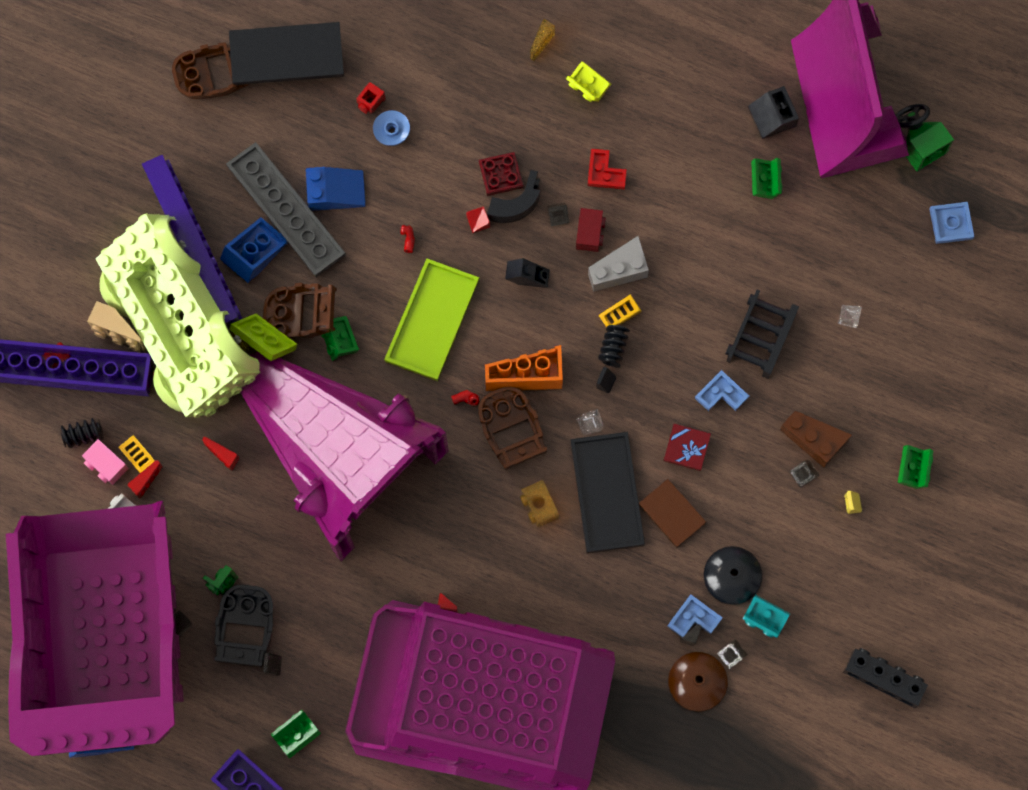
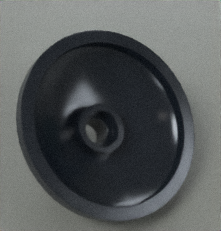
M735 546L724 547L714 552L706 562L703 573L704 583L708 592L716 600L729 605H738L749 601L758 592L762 583V569L756 557L746 549ZM736 570L738 575L732 576L730 572Z

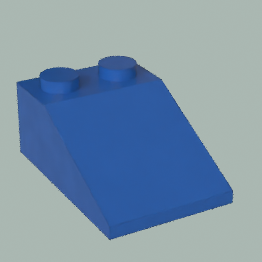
M331 167L306 168L307 201L311 211L366 207L364 174L362 170Z
M260 217L225 245L220 260L249 283L274 259L288 242L275 228Z

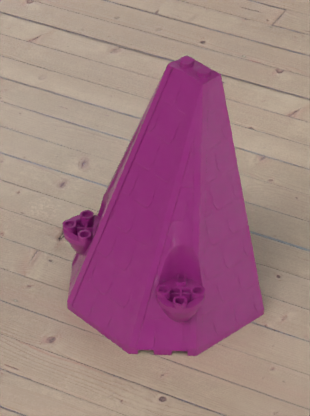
M258 351L252 353L250 356L258 359L260 363V373L252 383L243 386L240 393L300 493L294 499L296 503L295 510L314 517L336 557L342 562L355 548L349 534L352 528L350 525L353 522L351 519L357 520L361 513L418 455L423 453L436 465L449 452L446 432L437 425L415 417L409 403V398L406 395L402 396L398 393L393 398L392 404L388 406L377 399L281 358L270 361Z

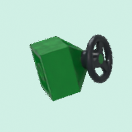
M925 104L909 105L896 114L900 127L909 129L906 140L909 156L905 157L916 172L947 154L954 141L941 122H924L930 115V108ZM922 109L925 113L920 117L918 112Z

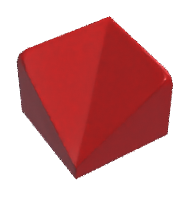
M484 206L466 212L472 233L490 228V222Z

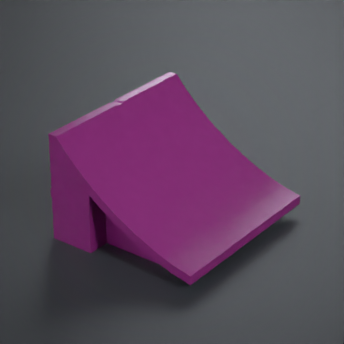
M832 0L826 10L809 27L791 40L821 179L909 156L906 138L892 106H883L868 40L882 36L874 7L873 5L869 6L868 2L860 4L859 0Z

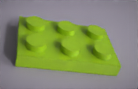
M256 313L232 323L229 329L270 361L295 351L298 345Z

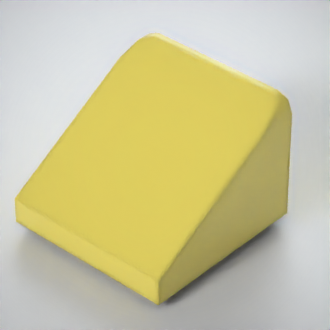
M847 491L844 496L847 513L862 512L859 494Z

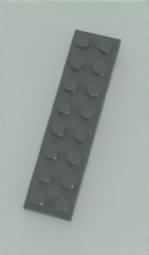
M256 142L226 163L229 170L315 277L346 256L343 249Z

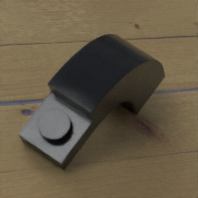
M530 170L526 188L519 197L512 200L492 197L487 213L489 221L511 223L523 219L534 210L540 199L538 171Z

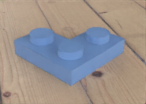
M721 370L695 396V399L709 411L722 398L736 411L749 398V395Z
M690 594L667 627L682 638H684L694 623L711 634L723 617Z

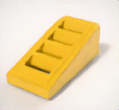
M630 294L599 316L607 327L608 325H621L641 313L642 310ZM630 303L634 310L630 311L626 304ZM622 306H623V308L625 309V311L627 312V314H626L625 316H624V314L622 313V311L620 310V308H621ZM614 311H617L621 317L619 320L614 315ZM610 314L614 321L613 324L610 323L607 315Z
M134 435L118 447L139 473L155 461ZM134 442L135 445L126 451L125 448ZM139 447L140 450L133 456L129 455ZM144 453V455L135 462L134 459L137 458L140 454ZM148 458L149 460L140 467L139 464Z

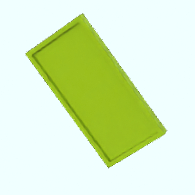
M427 258L384 361L438 381L478 285L479 277Z

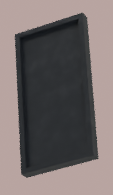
M340 22L229 30L233 85L344 77Z
M628 432L570 439L586 553L644 546L645 542Z

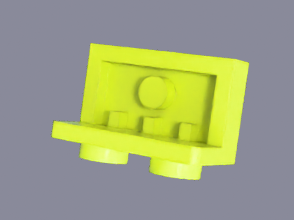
M581 61L573 74L566 78L570 82L568 85L576 91L578 89L584 93L582 96L590 102L592 100L599 102L611 86L609 81L583 61Z

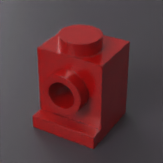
M369 82L356 99L359 105L358 108L363 113L367 114V112L373 114L386 98L383 90Z

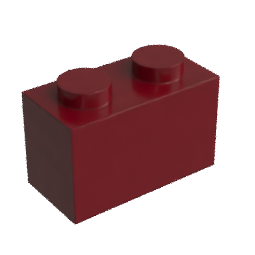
M580 209L576 250L598 252L599 246H603L604 235H600L601 228L605 229L606 217H603V210Z

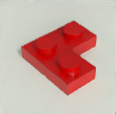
M591 149L588 186L625 189L627 169L608 168L610 150Z

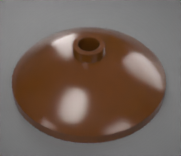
M692 652L683 655L673 664L669 673L668 685L672 697L680 706L690 711L701 712L712 709L721 702L727 691L728 678L725 668L718 659L704 652ZM700 676L703 682L697 683L695 678Z

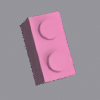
M99 439L82 455L86 460L84 464L91 471L93 469L99 472L97 476L105 484L109 481L114 485L129 469Z

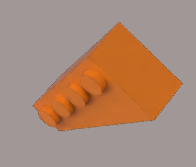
M561 345L549 350H539L538 353L530 355H520L515 359H505L486 364V391H495L503 387H515L519 390L562 389Z

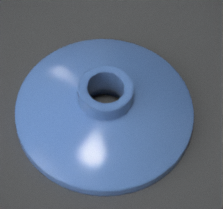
M390 110L381 113L373 124L374 136L380 143L387 146L401 144L407 139L410 132V124L407 117L398 111ZM393 128L395 132L390 133L389 129Z

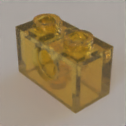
M543 480L522 489L520 499L524 507L528 506L530 510L528 516L532 524L536 523L537 527H541L559 518V513ZM535 501H542L544 506L540 509L533 506Z

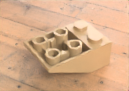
M96 301L87 321L95 335L102 339L108 337L112 339V342L121 346L126 344L136 352H140V350L147 352V348L141 338L114 307Z

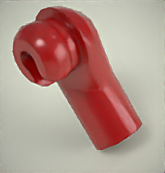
M402 225L400 234L406 235L404 252L412 253L415 242L413 228L410 225Z
M464 390L451 396L454 405L465 402L476 406L480 401L479 396L469 390Z

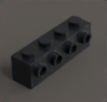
M859 648V650L855 649L852 652L843 673L913 708L918 707L928 686L921 677L916 675L912 677L906 674V670L898 666L894 668L888 665V661L880 657L876 659L870 656V652Z

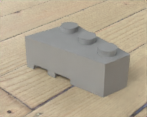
M635 237L589 267L588 276L593 292L648 277L649 269L639 237Z

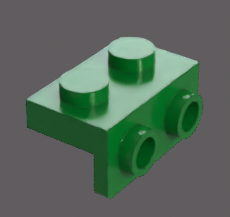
M775 158L772 161L753 159L751 161L753 196L773 199L780 195L783 188L780 158Z
M910 445L903 446L898 483L915 489L928 487L931 465L933 463V450H922Z
M300 710L283 725L277 727L271 733V736L290 759L321 733L306 713Z

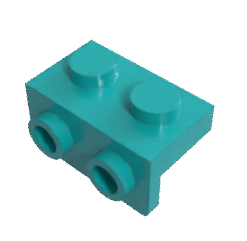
M755 594L743 620H745L748 626L752 628L758 627L763 630L765 635L771 638H778L790 613Z

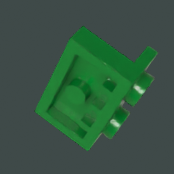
M347 316L334 318L333 327L335 331L321 335L325 340L327 353L331 356L332 361L337 360L339 356L357 353L359 350Z
M225 565L224 568L218 570L214 581L206 575L203 579L206 582L205 586L218 596L219 594L224 595L239 577L230 567Z

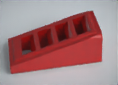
M203 437L202 441L205 446L229 470L233 471L239 461L237 453L207 437Z
M158 460L154 461L128 483L129 488L139 499L142 498L163 467Z

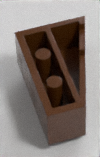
M794 411L780 429L823 468L852 436L797 411Z

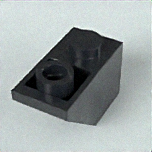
M524 258L507 261L505 279L518 285L547 288L550 269Z

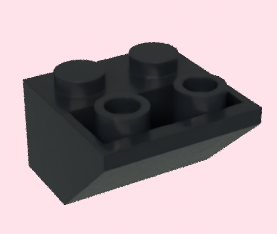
M785 86L765 93L748 106L762 139L797 127L799 117Z

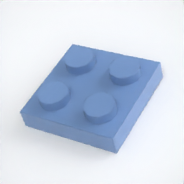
M968 202L930 207L936 244L974 239Z

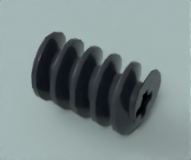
M608 325L606 327L607 332L604 334L605 340L602 342L603 347L600 349L602 354H599L598 359L605 365L620 368L621 365L616 361H621L623 358L618 353L623 354L625 352L620 346L625 347L627 345L622 339H628L629 336L625 335L624 332H630V330L621 325Z
M91 418V424L84 420L83 426L76 422L75 428L70 423L68 424V430L63 425L61 426V436L65 447L67 444L69 448H73L74 442L77 446H81V440L86 445L89 442V438L93 443L96 442V437L100 441L104 439L99 419L96 422L94 418Z

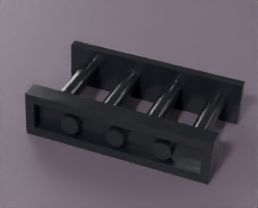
M757 289L755 295L751 294L748 299L747 305H750L734 344H729L725 355H728L726 362L730 363L732 357L735 356L761 367L764 370L762 377L769 379L799 306L792 304L790 309L786 308L785 310L758 299L760 290ZM754 306L782 316V319L785 320L783 326H776L751 316ZM747 322L775 333V336L778 337L776 343H769L743 332ZM740 339L768 350V353H771L769 360H762L736 349Z

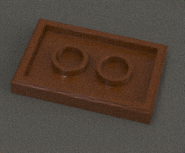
M669 479L664 481L639 503V506L676 548L706 524L702 516Z

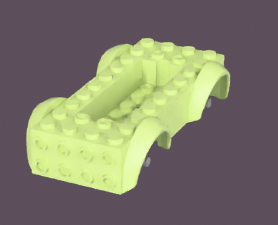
M146 213L141 215L134 225L129 226L123 235L115 238L113 244L103 249L96 258L102 269L99 283L100 292L109 306L114 307L120 315L131 320L155 362L156 368L153 382L155 390L162 401L172 409L184 413L185 417H209L216 413V409L219 406L227 404L230 397L239 394L243 386L255 380V377L260 373V363L258 359L249 356L240 348L238 344L241 342V339L238 335H235L234 338L231 336L224 320L225 315L229 313L219 310L199 276L201 265L183 250L186 247L185 242L180 240L178 243L170 230L169 222L176 220L175 217ZM170 294H173L175 297L173 305L167 301ZM181 310L184 313L183 320L179 316ZM188 325L193 329V334L190 337L185 331Z

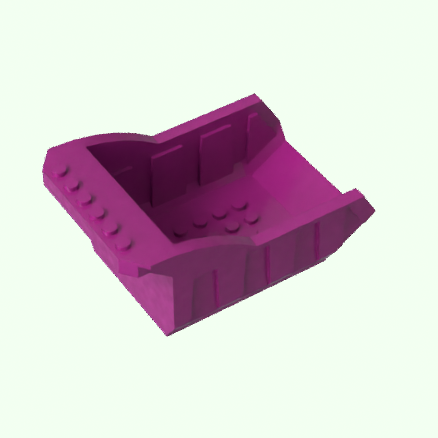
M163 501L147 505L64 514L21 516L14 533L6 534L13 640L8 693L10 742L29 755L41 756L157 744L170 733V729L175 725L174 704L184 702L183 685H180L178 659L180 658L179 635L176 634L174 609H177L170 564V560L173 559L172 542L170 535L167 533V520Z
M392 600L372 615L345 733L355 754L359 756L461 776L516 790H587L593 773L615 666V655L610 650L593 648L590 646L591 643L576 638L551 634L535 628L510 624L469 612L460 614L440 609V605L423 602L421 606Z

